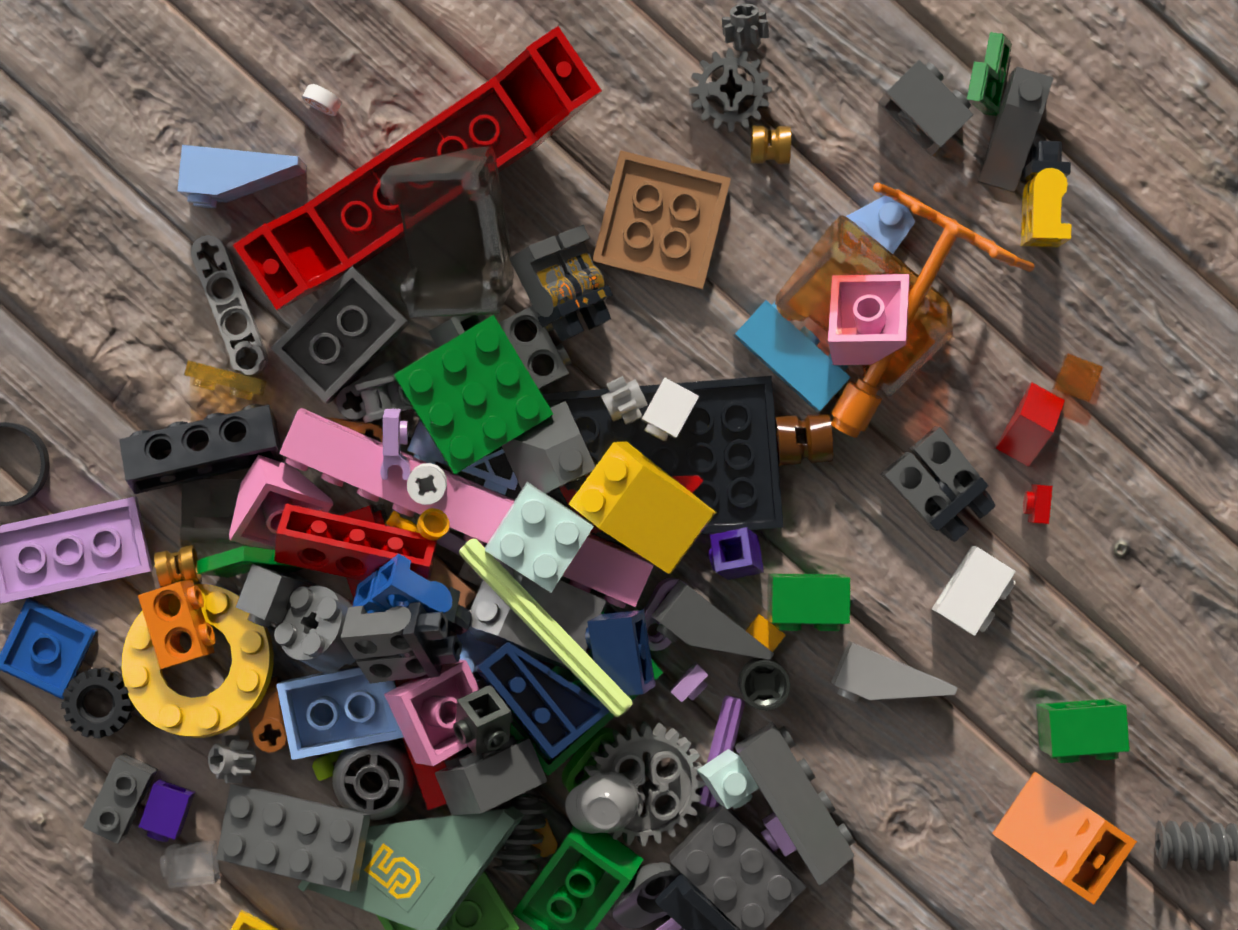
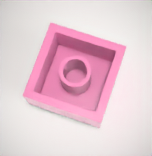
M459 660L458 663L442 664L439 677L429 678L427 674L416 677L384 694L413 758L418 764L434 766L468 747L467 744L463 745L459 742L453 728V724L456 722L457 699L480 690L466 660Z

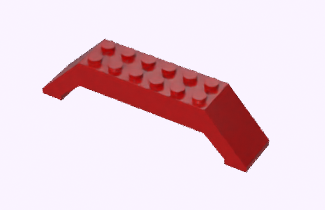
M557 26L527 46L520 55L489 81L303 206L267 224L264 223L234 243L233 246L278 311L340 279L351 267L357 269L528 154L602 93V90L560 27Z

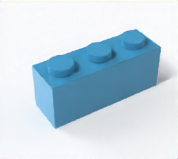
M765 300L733 336L816 412H819L851 378L845 373L848 366L833 365L831 354L827 356L817 347L820 340L809 329L803 326L801 330H798L789 321L792 314L778 301L771 305Z

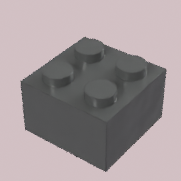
M919 59L883 95L878 103L932 156L974 114L969 110L971 104L967 98L958 90L951 92L941 82L944 79L942 73L930 62L924 65Z
M511 735L509 741L496 750H488L477 756L473 753L467 755L466 752L453 756L444 761L446 768L435 772L452 815L483 813L547 782L530 738L515 740L514 735Z

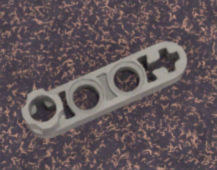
M201 236L193 243L191 256L228 350L230 364L235 371L242 375L258 376L267 368L268 354L225 244L215 236ZM209 243L213 248H219V252L214 255L217 266L222 267L226 264L227 271L214 272L208 278L205 271H212V266L207 259H200L199 255L204 252L203 245ZM219 278H228L233 283V293L227 299H218L213 293V284ZM234 313H241L247 319V328L238 335L231 334L226 326L228 317ZM253 334L254 342L243 341ZM233 341H243L235 346L232 344ZM245 348H249L252 353L258 354V360L253 368H250L248 365H241L240 360L245 358Z

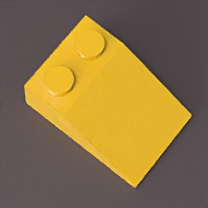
M628 442L612 443L569 503L571 507L596 527L668 574L673 572L716 513Z

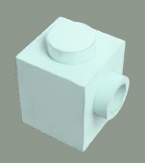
M729 749L697 770L716 802L726 809L743 806L751 800V793L759 789L741 757Z

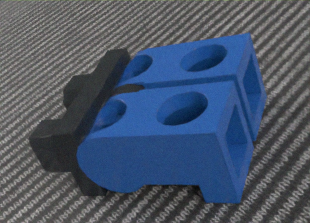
M397 554L380 567L379 571L376 570L357 585L353 606H363L367 613L385 612L396 606L409 608L410 603L421 602L427 613L443 611L448 621L446 637L450 636L451 631L461 635L470 626L472 611L458 604L461 592L453 587L448 589L437 581L430 582L411 571V560L401 554Z

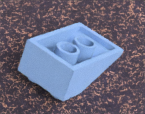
M182 145L177 191L187 197V202L193 203V206L216 208L217 202L228 203L306 173L307 165L299 156Z
M359 666L340 669L336 673H317L283 680L276 684L292 760L404 737L384 696L385 693L396 688L395 681L370 684Z

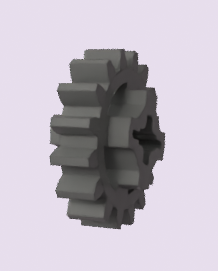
M728 48L726 58H721L715 51L712 53L713 63L709 64L701 60L699 66L703 73L692 74L691 79L698 83V86L689 88V95L698 96V100L691 107L693 110L703 109L704 113L700 121L704 123L709 118L713 119V130L715 131L719 129L721 123L727 124L728 133H733L735 124L738 123L745 131L749 128L748 118L759 122L761 115L757 109H767L770 104L762 98L763 95H768L772 92V87L762 83L769 77V73H758L757 69L761 61L756 59L751 64L746 61L748 52L743 51L739 58L734 57L732 48ZM723 67L722 76L716 82L706 83L714 71ZM738 68L748 73L753 81H745L738 74ZM729 75L731 76L733 88L740 90V92L735 94L731 107L727 93L720 92V90L725 89ZM755 99L749 109L738 114V106L744 100ZM715 100L723 108V114L715 111L708 101Z

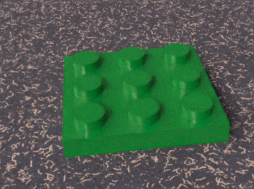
M494 314L393 375L453 475L553 415L552 410Z

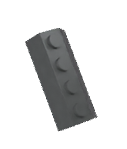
M772 721L734 746L820 886L855 856L849 846L856 842L845 824L843 823L837 827L830 816V813L836 809L825 791L819 794L816 793L810 783L816 777L804 758L797 762L790 750L796 744L785 726L777 729Z

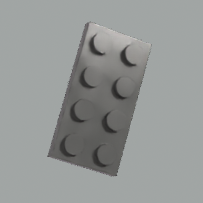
M230 784L216 859L348 892L357 891L371 815L240 784Z

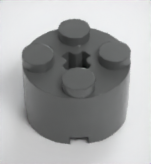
M323 586L298 587L290 596V602H288L286 607L288 610L283 622L277 626L274 638L291 658L323 673L339 672L338 668L346 663L351 665L357 660L353 658L341 639L348 607L353 606V601Z

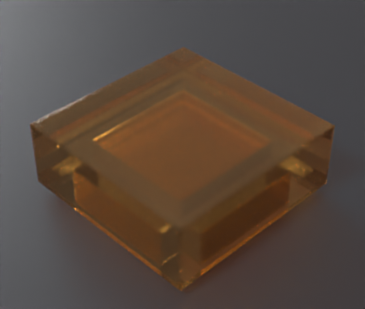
M1066 353L1052 389L1084 402H1090L1103 367Z

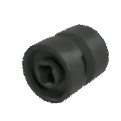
M751 659L744 664L738 677L740 693L749 705L759 710L768 711L776 709L785 702L790 692L791 684L788 674L773 659Z

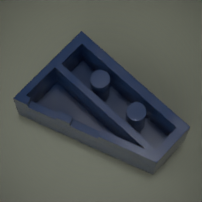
M509 642L500 646L474 668L488 686L492 685L502 700L508 705L513 718L546 759H553L609 712L600 701Z

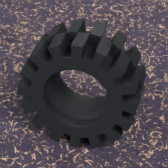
M93 668L78 674L77 677L68 683L69 686L64 689L62 695L65 696V699L61 702V709H65L66 715L63 716L66 722H71V729L75 732L77 730L82 732L81 736H93L95 739L104 736L108 737L116 733L130 721L132 717L131 712L135 710V706L128 696L129 692L124 685L123 678L120 677L121 673L117 671L112 672L110 668ZM101 688L111 695L113 706L107 716L94 717L86 710L84 700L91 689Z

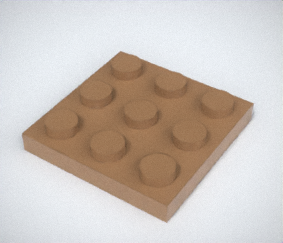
M620 150L592 261L609 267L703 290L731 178Z

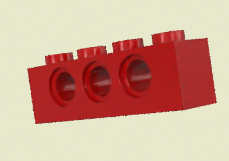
M285 504L276 532L274 561L363 581L376 570L379 571L380 567L397 554H401L411 560V571L429 581L434 566L437 540H428L418 532Z

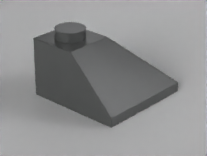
M566 401L550 408L553 412L552 416L502 445L521 489L528 482L545 494H549L590 475L596 467Z

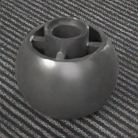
M391 740L345 749L337 759L333 770V788L340 804L345 809L370 814V820H383L399 813L411 799L416 784V775L409 755ZM371 754L370 763L361 767L357 774H355V771L350 770L352 763L357 758ZM380 756L390 760L397 769L398 775L391 777L388 768L379 763ZM370 771L378 773L382 777V788L376 791L367 789L362 781L365 773ZM351 784H354L356 793L352 789ZM389 787L399 788L397 794L390 800L377 803V800L386 793Z

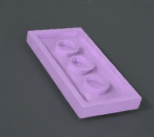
M137 497L0 525V603L153 571Z

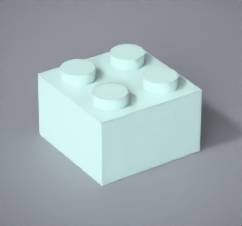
M527 482L485 546V551L544 589L552 592L594 526L580 515Z

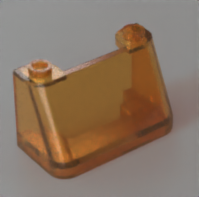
M840 215L828 227L778 292L775 305L779 313L787 320L804 322L809 317L828 332L833 275L909 274V293L919 275L848 217ZM932 286L929 288L907 329L906 345L895 351L876 386L889 397L953 336L952 308L944 296ZM862 365L864 371L863 378L870 365Z

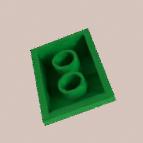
M573 826L512 914L534 930H595L630 883L644 859L617 839H613L608 833L590 834L581 832Z

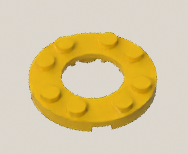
M194 584V586L199 587L203 595L204 607L201 609L205 622L221 631L231 646L232 664L229 674L222 685L207 696L195 698L182 696L168 685L162 674V669H160L143 611L134 620L124 643L122 676L133 705L151 724L175 735L204 738L215 736L234 728L253 708H257L270 684L274 665V652L268 628L247 620L250 613L236 608L239 595L214 585ZM172 595L168 606L175 615L180 611L181 604L178 597Z

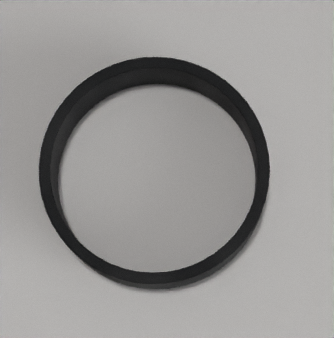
M0 422V428L12 427L29 436L35 443L41 459L40 474L34 487L17 500L9 502L0 501V506H14L29 501L43 488L49 474V454L44 442L31 429L16 423Z

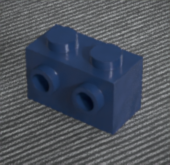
M644 610L601 614L587 621L588 627L586 628L585 639L588 648L592 649L593 661L627 696L644 694L656 686Z

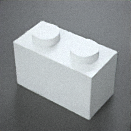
M664 378L641 421L647 423L645 431L663 441H666L668 435L677 438L699 396Z
M971 546L932 607V610L971 635L975 636L978 630L984 632L995 616V613L991 610L999 598L1005 600L1013 589L1015 581L1011 578L1016 571L982 549Z

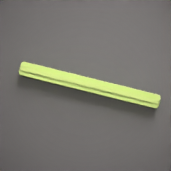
M471 539L462 546L459 554L615 717L622 716L631 707L632 700L510 573L491 554L485 551V548L477 539Z

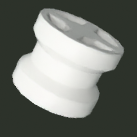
M422 463L416 466L410 473L407 481V491L410 497L422 505H431L439 501L444 495L447 486V477L444 471L438 465L432 463Z

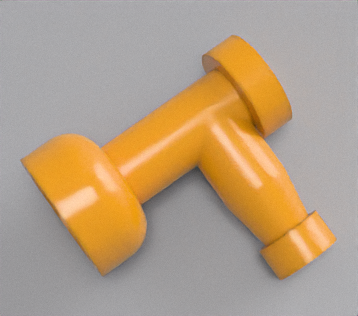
M436 508L425 510L418 518L417 525L401 517L394 510L386 521V524L391 527L394 526L395 528L418 532L428 540L441 539L447 533L450 526L447 515Z

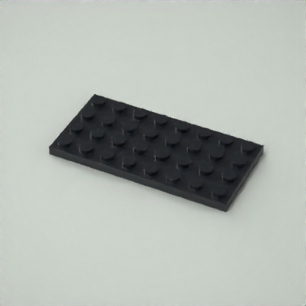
M772 376L676 383L699 397L677 438L668 435L666 441L646 432L647 423L641 421L642 417L627 425L623 418L613 422L601 398L602 395L610 392L608 388L542 394L550 408L566 401L595 466L613 442H628L668 475H698L704 480L692 494L716 513L701 534L721 533L746 527L750 530L784 528ZM660 384L639 386L648 404L639 409L642 416L646 412ZM502 446L494 450L493 452L489 453L488 455L503 449ZM505 453L489 460L495 475L508 480L511 479L513 470ZM485 462L475 466V468L489 472ZM474 476V483L484 486L486 480ZM586 477L566 485L568 491L575 489L578 492L586 481ZM517 483L515 490L507 488L504 496L516 500L522 490L519 483ZM560 489L547 494L570 509ZM604 531L592 533L609 541H617Z

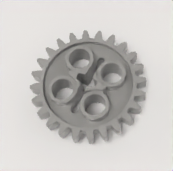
M643 721L640 732H637L629 723L626 728L627 735L622 736L617 730H613L615 741L612 744L603 739L600 741L605 751L602 754L591 752L590 755L597 762L596 766H585L584 770L590 776L597 772L622 774L633 783L639 797L638 811L633 820L625 826L624 830L609 833L613 839L616 840L623 833V840L630 845L635 836H637L640 844L646 846L648 836L652 835L659 844L662 839L661 832L666 831L670 836L675 837L673 826L678 823L686 828L688 825L683 816L686 813L697 815L696 810L691 804L692 801L700 802L702 799L696 788L704 787L706 784L701 777L696 775L699 774L697 770L703 765L700 762H694L700 756L694 748L689 749L691 742L686 737L679 739V733L674 728H671L666 733V728L661 723H657L652 732L650 725ZM648 751L644 765L642 761V754L643 752ZM667 757L670 758V764L665 770L656 771V766L660 760ZM633 759V766L630 770L623 773L619 772V767L623 761ZM645 775L649 778L650 782H645ZM638 785H643V792L638 788ZM669 795L666 805L661 808H655V802L660 796ZM644 802V804L646 805V813L645 815L640 816L643 810Z

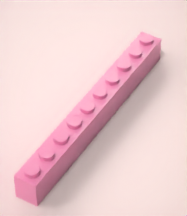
M303 408L297 411L279 453L286 456L285 462L294 468L307 471L308 467L323 472L321 476L323 480L337 486H343L344 482L358 487L357 494L375 502H378L380 497L394 503L392 509L406 516L413 517L415 512L421 515L429 508L439 509L449 519V530L453 528L464 533L463 539L467 542L471 539H477L483 547L489 542L515 501L442 469L447 477L444 495L439 501L431 505L417 503L410 497L407 491L408 480H403V470L399 465H391L388 468L387 480L382 479L380 469L383 462V443ZM400 451V453L403 456H405L410 463V473L416 466L422 463H426L410 454ZM589 533L562 576L570 579V585L590 593L591 589L606 594L604 600L617 607L625 608L626 604L636 607L654 564L632 550Z

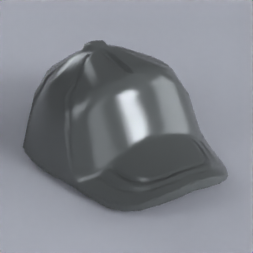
M665 862L650 863L639 868L631 880V891L612 908L611 913L615 921L623 927L635 929L667 915L657 905L655 899L681 872L674 865Z

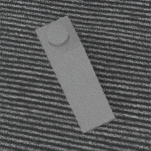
M848 641L831 681L832 684L839 687L838 695L857 703L860 696L868 700L955 695L958 689L953 684L851 641Z

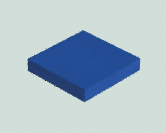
M27 598L0 653V670L63 700L65 699V696H62L64 689L68 688V683L76 677L98 630L32 598Z

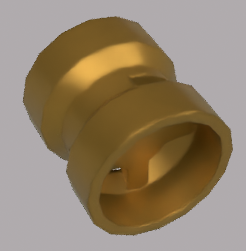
M752 126L751 163L763 164L766 160H775L777 164H790L791 127L778 126L775 130H767L764 126Z
M194 545L181 547L175 553H170L169 551L155 553V569L160 587L186 580H193V583L201 582V575L197 574V561L199 559Z

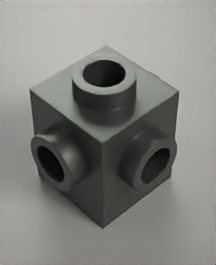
M489 685L457 699L456 722L453 724V728L459 742L463 745L467 744L473 754L477 756L488 750H496L509 741L510 723H512L513 717L508 705L502 700L492 685Z

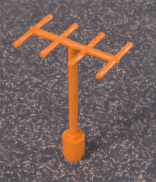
M881 183L874 184L873 190L875 192L892 198L909 208L912 213L944 228L909 293L907 329L957 237L985 251L991 258L1002 261L1009 266H1015L1028 272L1034 270L1032 262L1017 257L996 245L994 241L982 237L959 224L957 220L925 205L918 198ZM895 352L870 365L864 378H859L857 383L848 381L831 413L834 416L831 421V425L834 428L854 438L858 437L860 431L866 430L882 401V398L877 395L879 388L876 386Z

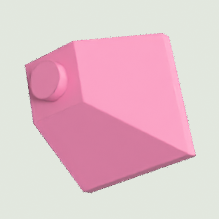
M909 274L832 276L828 345L833 365H872L906 345L910 286Z
M258 455L240 483L229 538L231 541L251 547L275 550L276 532L285 504L328 513L333 506V501L294 467Z

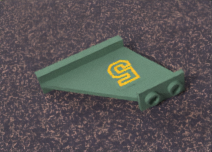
M511 806L510 808L489 810L478 814L450 815L369 826L357 891L348 892L303 880L298 888L303 892L308 889L416 930H442L525 815L514 806Z

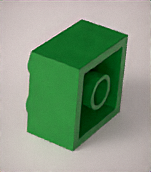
M768 573L767 619L771 623H776V628H779L778 630L800 631L802 630V624H814V628H817L818 631H840V624H850L851 578L843 574Z
M1112 698L1036 704L1039 749L1050 755L1051 758L1057 759L1058 763L1081 761L1080 755L1095 756L1096 760H1113L1119 758V752L1130 751L1127 706Z

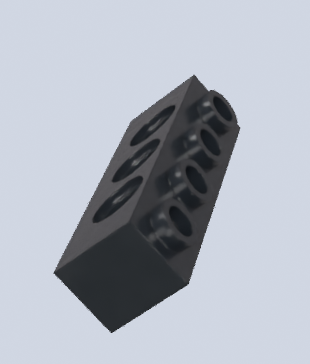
M252 404L238 412L230 414L213 413L206 416L204 420L191 423L184 421L174 422L165 429L152 432L140 430L132 433L130 437L119 439L125 480L134 494L247 469L252 466L258 455L276 461L284 460L283 455L279 454L281 442L277 421L269 405ZM246 433L241 441L231 442V439L236 434ZM203 441L209 442L203 450L193 451L198 443ZM171 450L168 457L156 460L162 451Z

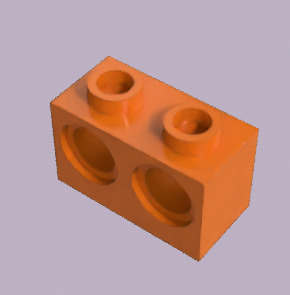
M193 580L180 581L138 595L160 669L173 667L215 653L213 648L215 634L211 625L205 622L201 609L204 607L203 595L199 587L194 586ZM172 595H175L180 600L181 607L177 615L173 614L168 606ZM183 632L188 633L192 639V646L189 651H185L180 645V636Z

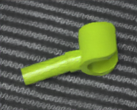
M344 750L334 751L314 760L312 768L319 781L333 776V762L337 761Z

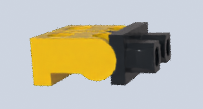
M1060 141L1037 142V147H1032L1030 150V163L1022 170L1021 182L1027 183L1022 193L1021 246L1060 247L1071 240L1072 224L1061 223L1062 197L1067 191L1068 183L1066 177L1071 173V162H1062V142Z

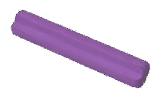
M725 696L723 698L707 763L727 749L733 752L745 707V701L741 698L734 696ZM701 787L699 794L702 796V799L699 803L708 807H718L719 803L716 802L708 787Z

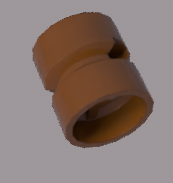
M829 413L809 414L804 421H800L797 416L775 417L779 466L801 464L804 458H807L811 463L833 461V436ZM804 435L805 444H796V436Z

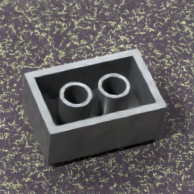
M351 267L271 349L325 403L330 404L338 396L339 392L348 386L410 323L354 267Z
M721 804L715 807L669 855L670 862L740 930H765L807 887L803 879L773 852L757 834L730 808L726 809Z

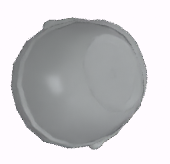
M597 772L584 783L572 789L566 798L565 807L572 825L581 832L590 834L613 833L624 830L625 826L633 820L638 811L639 797L633 783L624 775L614 772Z

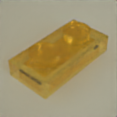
M189 360L187 361L184 375L194 378L192 384L194 386L215 391L216 384L231 387L229 395L247 400H252L253 393L263 396L267 382Z

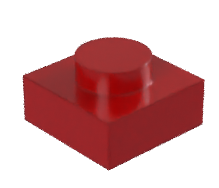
M1031 484V492H1025L1023 513L1028 514V522L1049 524L1053 486Z

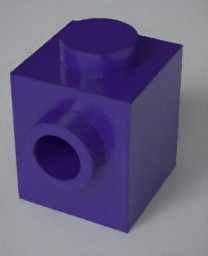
M746 527L710 535L712 548L709 550L711 566L716 573L727 580L764 573L759 537Z

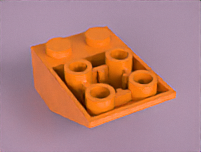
M1035 771L992 832L994 836L1093 905L1137 843L1132 837Z

